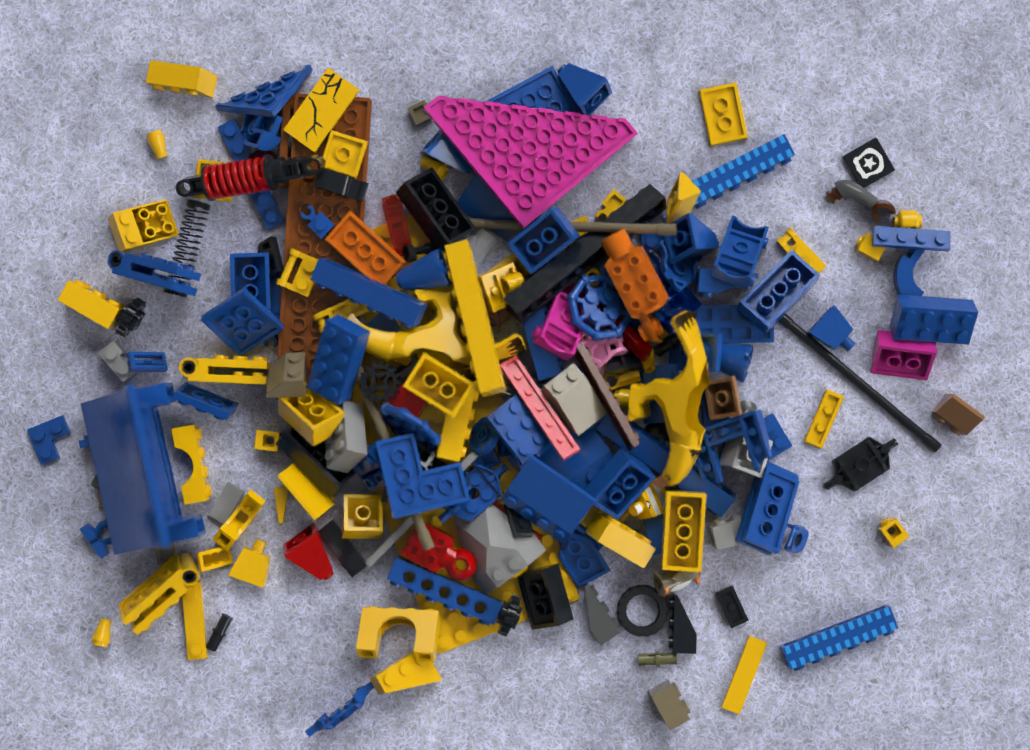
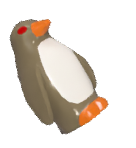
M666 570L661 574L656 571L653 572L654 586L659 596L663 597L668 592L679 591L687 587L692 580L697 585L700 584L701 572Z

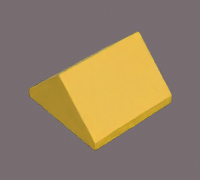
M682 172L679 173L668 195L667 224H671L685 214L691 213L701 193L698 187Z

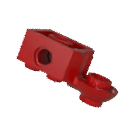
M424 521L435 546L424 551L418 538L416 527L414 528L401 555L434 573L445 568L449 576L459 581L472 577L477 568V560L469 550L463 548L454 549L453 536ZM458 560H463L466 563V568L459 570L456 568L455 563Z

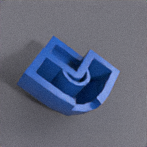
M246 114L240 130L243 133V144L259 150H272L281 140L276 134L283 118L278 115L266 117Z

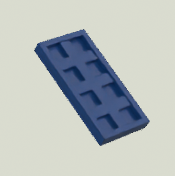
M738 305L696 306V319L700 333L722 334V344L774 342V326L764 334L737 310Z

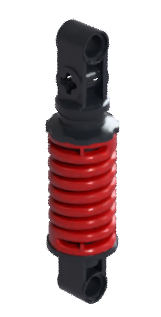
M266 154L262 159L256 157L255 159L248 158L247 161L243 159L240 162L203 165L201 175L188 176L180 180L176 184V192L182 197L205 194L209 201H215L220 197L227 198L241 194L245 195L269 190L275 191L278 189L279 183L288 184L290 180L317 175L324 170L326 161L321 155L294 157L287 160L285 157H278V159L274 160L272 155ZM311 161L318 163V169L312 167ZM184 183L189 184L190 191L185 189Z

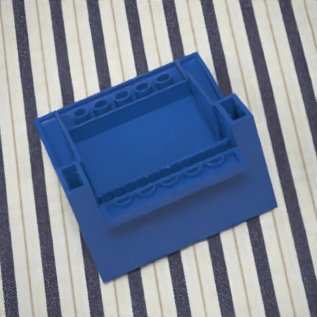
M133 383L126 385L125 388L117 392L80 403L94 467L98 476L99 489L114 555L150 548H165L171 546L172 542L206 534L202 515L195 516L193 514L182 517L158 407L177 402L175 399H172L174 395L173 383H160L135 389L136 387Z

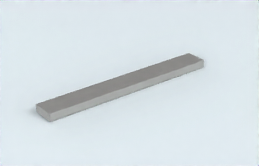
M474 451L461 462L463 471L478 457ZM411 515L366 560L365 564L371 567L414 523Z

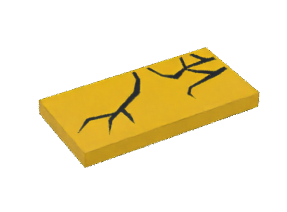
M328 67L283 130L316 153L360 90Z

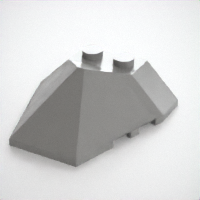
M493 504L470 522L461 518L454 521L463 549L473 553L477 560V568L472 576L484 594L498 588L546 551V548L535 534L532 537L514 538L507 515Z

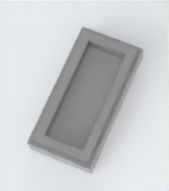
M227 482L208 515L224 524L233 513L245 491Z

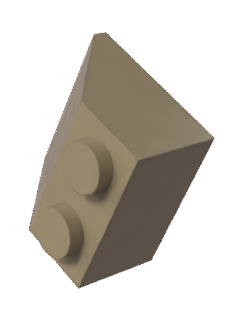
M305 352L285 353L269 367L266 398L306 397L308 366Z

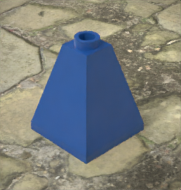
M570 63L562 65L558 70L559 78L581 114L591 115L612 94L609 82L604 76Z
M440 129L420 151L423 155L444 163L446 166L463 174L467 173L469 175L473 171L471 166Z
M687 213L671 223L677 225L676 236L664 235L670 264L707 255L719 248L716 234L692 213Z

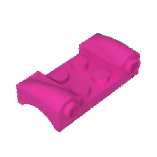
M573 283L553 298L544 323L540 327H536L531 335L533 343L566 361L574 356L583 333L577 326L571 324L572 318L569 303L566 300L567 295L575 287ZM582 289L578 298H584L587 293L586 290ZM577 304L578 313L580 317L582 316L580 305Z

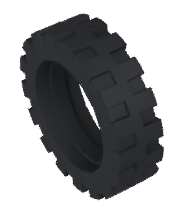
M649 585L630 587L620 596L617 603L619 622L627 632L638 637H648L656 634L664 627L668 619L667 601L664 596H659L656 588ZM648 595L657 602L658 616L653 623L647 626H637L628 619L626 613L627 605L633 597Z

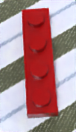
M599 303L596 308L603 312L604 306ZM620 316L614 322L616 327L623 320ZM628 325L622 333L623 344L644 362L649 358L653 347L648 341L645 342L634 328Z

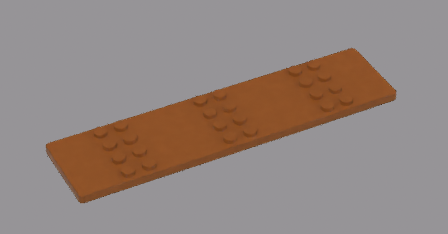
M298 93L295 95L294 114L308 94ZM355 97L332 130L368 141L357 180L367 182L372 101L370 98ZM329 135L316 153L292 137L291 158L321 155L323 157ZM311 161L312 167L318 169V163ZM317 175L290 180L283 268H285L289 259V251L293 248L316 259L328 258L360 273L325 240L330 232L321 239L307 226L311 221L302 218L300 213L302 212L306 216L310 215L311 210L307 206L311 205L315 209L316 215L322 212L335 227L349 211H352L364 222L366 195L364 201L361 202L317 189L314 186ZM297 257L288 278V283H293L303 259ZM316 282L309 297L283 286L281 293L280 322L284 327L279 332L277 360L285 353L305 352L308 366L307 382L309 381L322 335L318 329V322L314 320L313 315L350 299L345 295L340 297L333 294V290L329 288H320L316 286ZM352 392L351 399L348 400V401H350V402H352L353 392Z

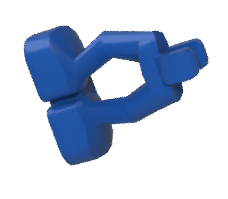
M106 519L99 522L96 528L90 524L80 528L84 537L101 559L110 553L107 545L112 544L111 538L101 539L99 537V533L108 527Z

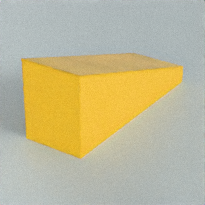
M286 486L275 487L273 489L280 524L284 523L289 490Z

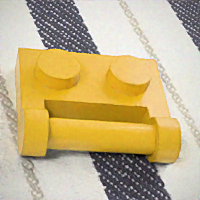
M291 248L289 259L276 284L309 297L315 283L311 280L318 259ZM298 257L303 260L291 284L287 281Z

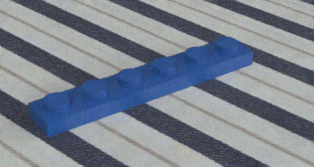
M236 119L218 126L233 160L239 162L243 159L247 160L252 152L249 146L243 144V133L240 132L241 129ZM270 190L250 194L267 230L285 222Z

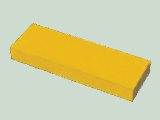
M828 389L825 390L803 442L822 449L844 396Z

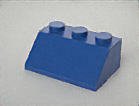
M269 252L230 254L231 296L245 287L260 303L271 311Z

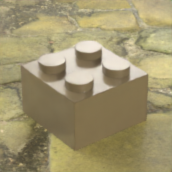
M666 680L648 690L669 730L690 720L688 714L691 712L684 699L679 700L678 697L682 695L674 682L671 684L669 680Z

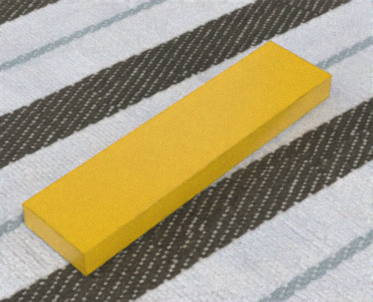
M750 635L748 636L721 705L722 708L740 715L767 642Z

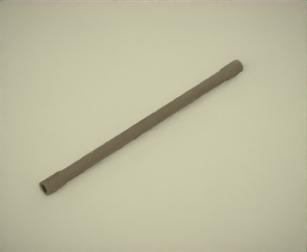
M469 218L476 230H525L535 222L532 221L522 229L516 220ZM570 222L577 232L617 233L625 229L627 233L676 236L677 232L676 224Z
M362 362L357 376L358 383L359 380L364 379L360 375L361 372L365 373L362 367ZM370 396L368 398L364 397L380 439H389L390 435L376 400L372 403L370 402ZM421 513L411 515L423 550L426 551L434 548V543Z

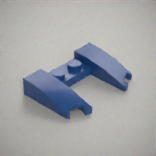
M754 410L705 427L706 431L701 444L702 451L697 457L696 463L702 480H706L707 476L716 478L715 483H722L723 478L716 445L744 436L754 470H760L762 468L760 466L765 458H771L769 437L762 410Z

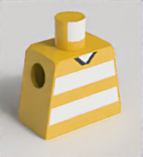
M651 482L629 507V513L634 517L638 516L640 520L663 514L665 488L655 487Z

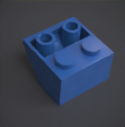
M375 442L367 445V455L352 468L371 492L385 485Z

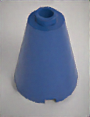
M435 249L399 271L396 277L398 286L402 287L403 290L452 285L448 276L450 269H447L443 256L444 252L441 249Z
M722 344L720 372L730 377L735 376V380L744 383L752 360L753 345Z

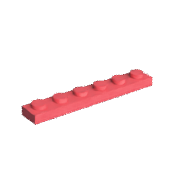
M515 355L501 363L502 372L562 461L579 452L580 448L519 358Z

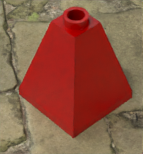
M314 522L283 544L284 556L319 580H327L334 574L332 564Z

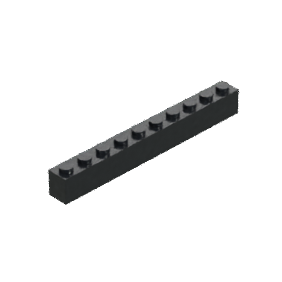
M649 184L599 223L648 224L667 208L665 196ZM588 232L583 234L578 241L568 246L565 251L554 257L546 266L537 270L532 277L523 281L514 291L509 292L503 299L506 310L520 323L525 321L606 257L607 253L600 241L615 233ZM627 233V234H628V236H629V238H630V237H631L632 235H634L635 233Z

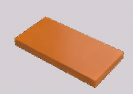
M349 211L325 238L360 273L385 285H388L407 263L352 211Z

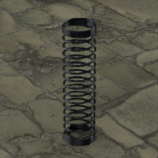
M187 199L186 206L191 209H185L184 211L190 215H183V218L189 221H182L181 223L187 227H180V230L186 233L190 232L184 229L205 232L201 229H193L185 223L206 226L205 224L195 223L186 217L208 220L204 217H196V215L188 211L209 214L205 211H198L196 207L209 211L211 205ZM179 233V234H178L180 237L185 238V239H189V238H187V237H185V236H182V235L192 236V237H197V238H203V237L200 236V235H192V233H191V234H186V233ZM177 239V242H179V243H181V244H183V245H187V244H186V243H183V242H181V241L190 242V243H196V244H201V242H199V241H190V240H184V239ZM175 245V247H176L177 249L182 250V251H186V250H185V249H182V248H180V247L189 248V249H194V250H200L199 248L194 247V246L189 247V246ZM174 251V252H173L174 254H176V255H178V256H181V257H184V256L181 255V254H187V255L198 256V254L193 253V252H190V253L181 252V251ZM172 257L174 261H177L179 263L183 262L177 259L197 262L195 259L192 258L185 259L179 257ZM167 275L168 277H172V278L175 277V278H181V279L192 280V279L185 278V277H181V276ZM167 288L163 290V292L185 298L188 296V294Z

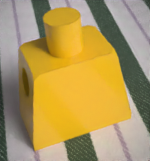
M256 539L252 549L244 547L228 576L262 588L265 587L271 555L263 553L267 542Z

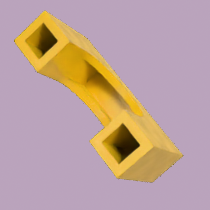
M362 607L356 644L358 657L378 659L380 641L384 632L396 625H406L416 632L414 645L416 661H435L441 622L439 611L430 608L416 610L415 608Z

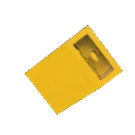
M167 199L114 212L107 218L118 251L124 253L141 249L179 234Z

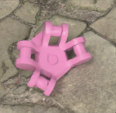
M583 332L580 338L581 341L578 343L583 342L584 346L589 348L592 355L591 358L600 367L602 377L604 375V365L613 356H620L628 352L627 348L623 346V337L592 341V338ZM615 345L616 349L611 351L610 346Z

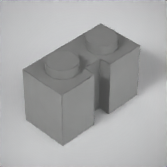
M118 341L110 342L98 352L122 382L128 383L140 373L129 372L130 365L127 362L129 358L126 359L124 357L127 352Z

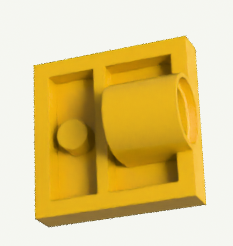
M508 262L478 276L489 311L492 313L505 308L503 299L509 292L514 291L525 281L523 276L517 272L514 262Z

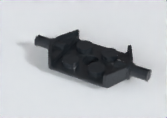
M866 437V439L837 458L832 459L834 476L829 481L823 483L824 486L829 490L835 485H842L853 492L857 491L890 469L889 450L899 445L898 442H895L896 439L893 438L886 444H881L871 437ZM860 459H865L867 462V467L864 470H860L857 466Z

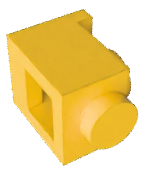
M256 430L254 449L278 452L280 448L275 443L280 439L281 432ZM269 437H272L274 439L273 444H269L267 442V439Z
M886 517L880 522L881 526L878 527V530L890 547L895 548L909 538V535L897 518L892 517L890 519V517ZM893 527L894 533L889 534L888 528Z

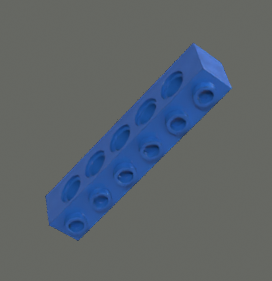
M399 556L396 557L387 577L393 586L400 588L402 585L407 587V591L414 595L421 593L426 596V600L436 603V601L444 603L443 607L452 611L456 608L461 611V615L468 618L472 616L479 618L478 622L487 626L489 624L494 625L503 605V601L441 574L434 573ZM412 572L414 580L411 582L406 581L404 573ZM423 580H430L432 587L424 589L421 584ZM447 587L450 590V595L447 597L441 596L439 589ZM465 595L468 598V602L461 605L457 602V597ZM476 603H483L486 609L483 612H477L474 607Z

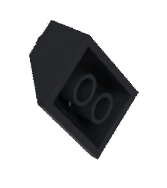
M559 564L528 570L517 577L532 630L560 626L574 620Z

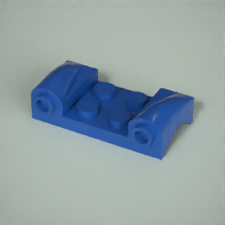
M732 215L711 276L738 288L747 290L749 286L753 287L756 278L753 272L761 249H766L769 238H766L769 227H749Z

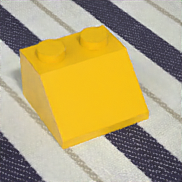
M343 495V539H381L383 532L382 495Z

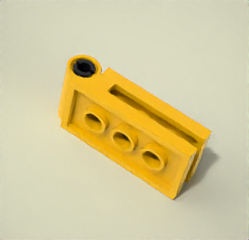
M214 355V359L184 358L179 364V371L183 376L188 377V381L267 385L268 377H266V373L252 372V376H247V372L233 371V375L214 374V367L269 370L272 362L267 361L265 357H253V360H248V357L233 356L232 360L226 355Z
M175 553L118 604L121 621L126 625L131 622L132 631L138 635L142 631H146L156 618H161L165 611L171 605H175L180 600V597L189 590L188 586L198 582L199 573L194 557L189 553H181L180 555Z

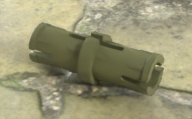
M659 651L651 654L639 653L638 663L639 666L656 665V667L666 664L677 665V653H659Z

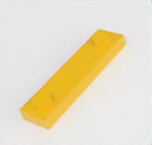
M198 581L196 584L188 586L189 590L182 595L188 660L208 658L201 581Z

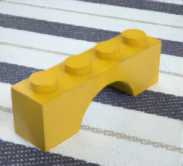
M197 424L172 428L174 448L184 450L193 462V472L190 479L181 485L184 505L210 500L212 488L210 484L207 485L206 477H209V470L207 465L204 466L203 458H206L205 448L201 447L200 439L203 438L201 428H198Z

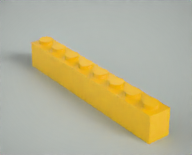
M467 239L445 245L446 252L443 253L446 264L450 266L448 276L450 282H453L455 287L452 289L453 297L459 303V307H456L458 317L462 318L464 324L461 325L463 336L467 337L468 343L465 344L467 354L471 355L473 361L470 362V368L472 373L476 374L477 380L474 381L477 393L480 392L483 397L504 392L506 387L471 245Z

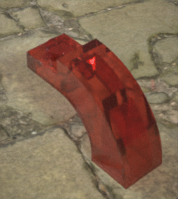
M395 194L383 197L382 203L393 249L402 257L403 246L413 245L403 203Z

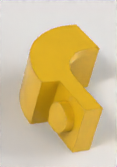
M250 489L212 540L228 551L255 519L266 501Z

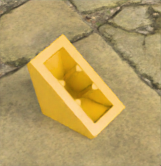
M216 547L196 553L200 572L233 564L230 549L226 551L222 547Z

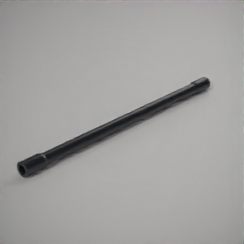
M785 314L778 321L913 433L932 452L935 453L940 449L942 444L929 433H926L809 335L790 316Z

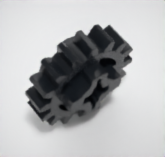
M137 297L132 303L126 304L122 308L116 320L118 322L115 331L117 334L125 338L126 335H129L130 331L138 329L146 314L144 313L146 302Z
M380 361L379 365L376 366L372 362V368L366 366L367 372H361L360 374L364 378L359 380V384L363 385L360 391H366L363 396L365 398L370 396V402L372 403L375 399H377L378 404H381L382 400L389 403V397L395 399L394 392L400 393L397 386L402 385V382L397 381V379L401 376L400 374H394L397 369L396 367L390 369V363L383 366V362ZM384 370L385 372H384V373H376L375 371ZM371 377V379H372L371 385H369V388H368V385H367L368 378ZM393 377V386L390 388L389 381ZM378 379L383 380L384 385H378L376 381ZM377 392L385 393L384 395H376Z
M512 594L508 602H503L496 623L500 624L498 634L507 637L510 629H515L522 611V607H519L521 602L520 596Z

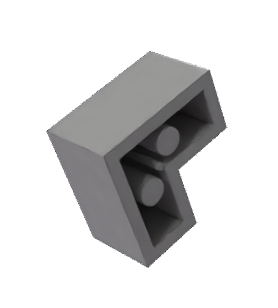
M742 514L730 516L731 520L727 521L723 518L712 520V524L708 525L713 548L721 550L736 546L738 542L735 539Z

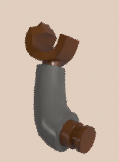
M839 180L835 182L836 186L831 189L830 193L826 192L832 204L835 203L836 199L839 201L844 198V200L852 199L869 209L872 208V214L877 223L881 221L877 214L880 208L885 207L889 210V214L896 215V210L892 203L887 200H878L877 197L854 181Z

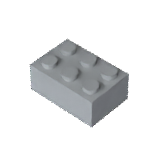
M350 401L337 405L345 413V416L330 438L324 441L327 468L348 473L367 455L363 405Z

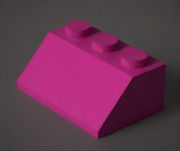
M878 330L874 341L870 373L928 380L937 354L936 342L895 340L890 331Z

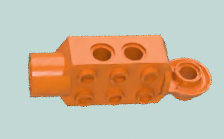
M622 229L600 241L609 257L605 268L631 318L639 319L641 325L638 326V330L645 342L650 340L661 343L663 342L662 334H664V331L656 317L653 318L651 313L663 307L667 303L669 296L644 247L634 246L626 230Z

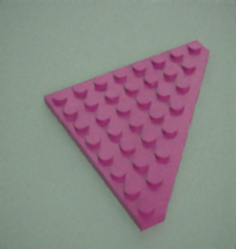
M440 95L423 108L522 229L638 134L625 118L616 119L568 111L559 112L552 109H535L520 105H503L496 102L447 98Z

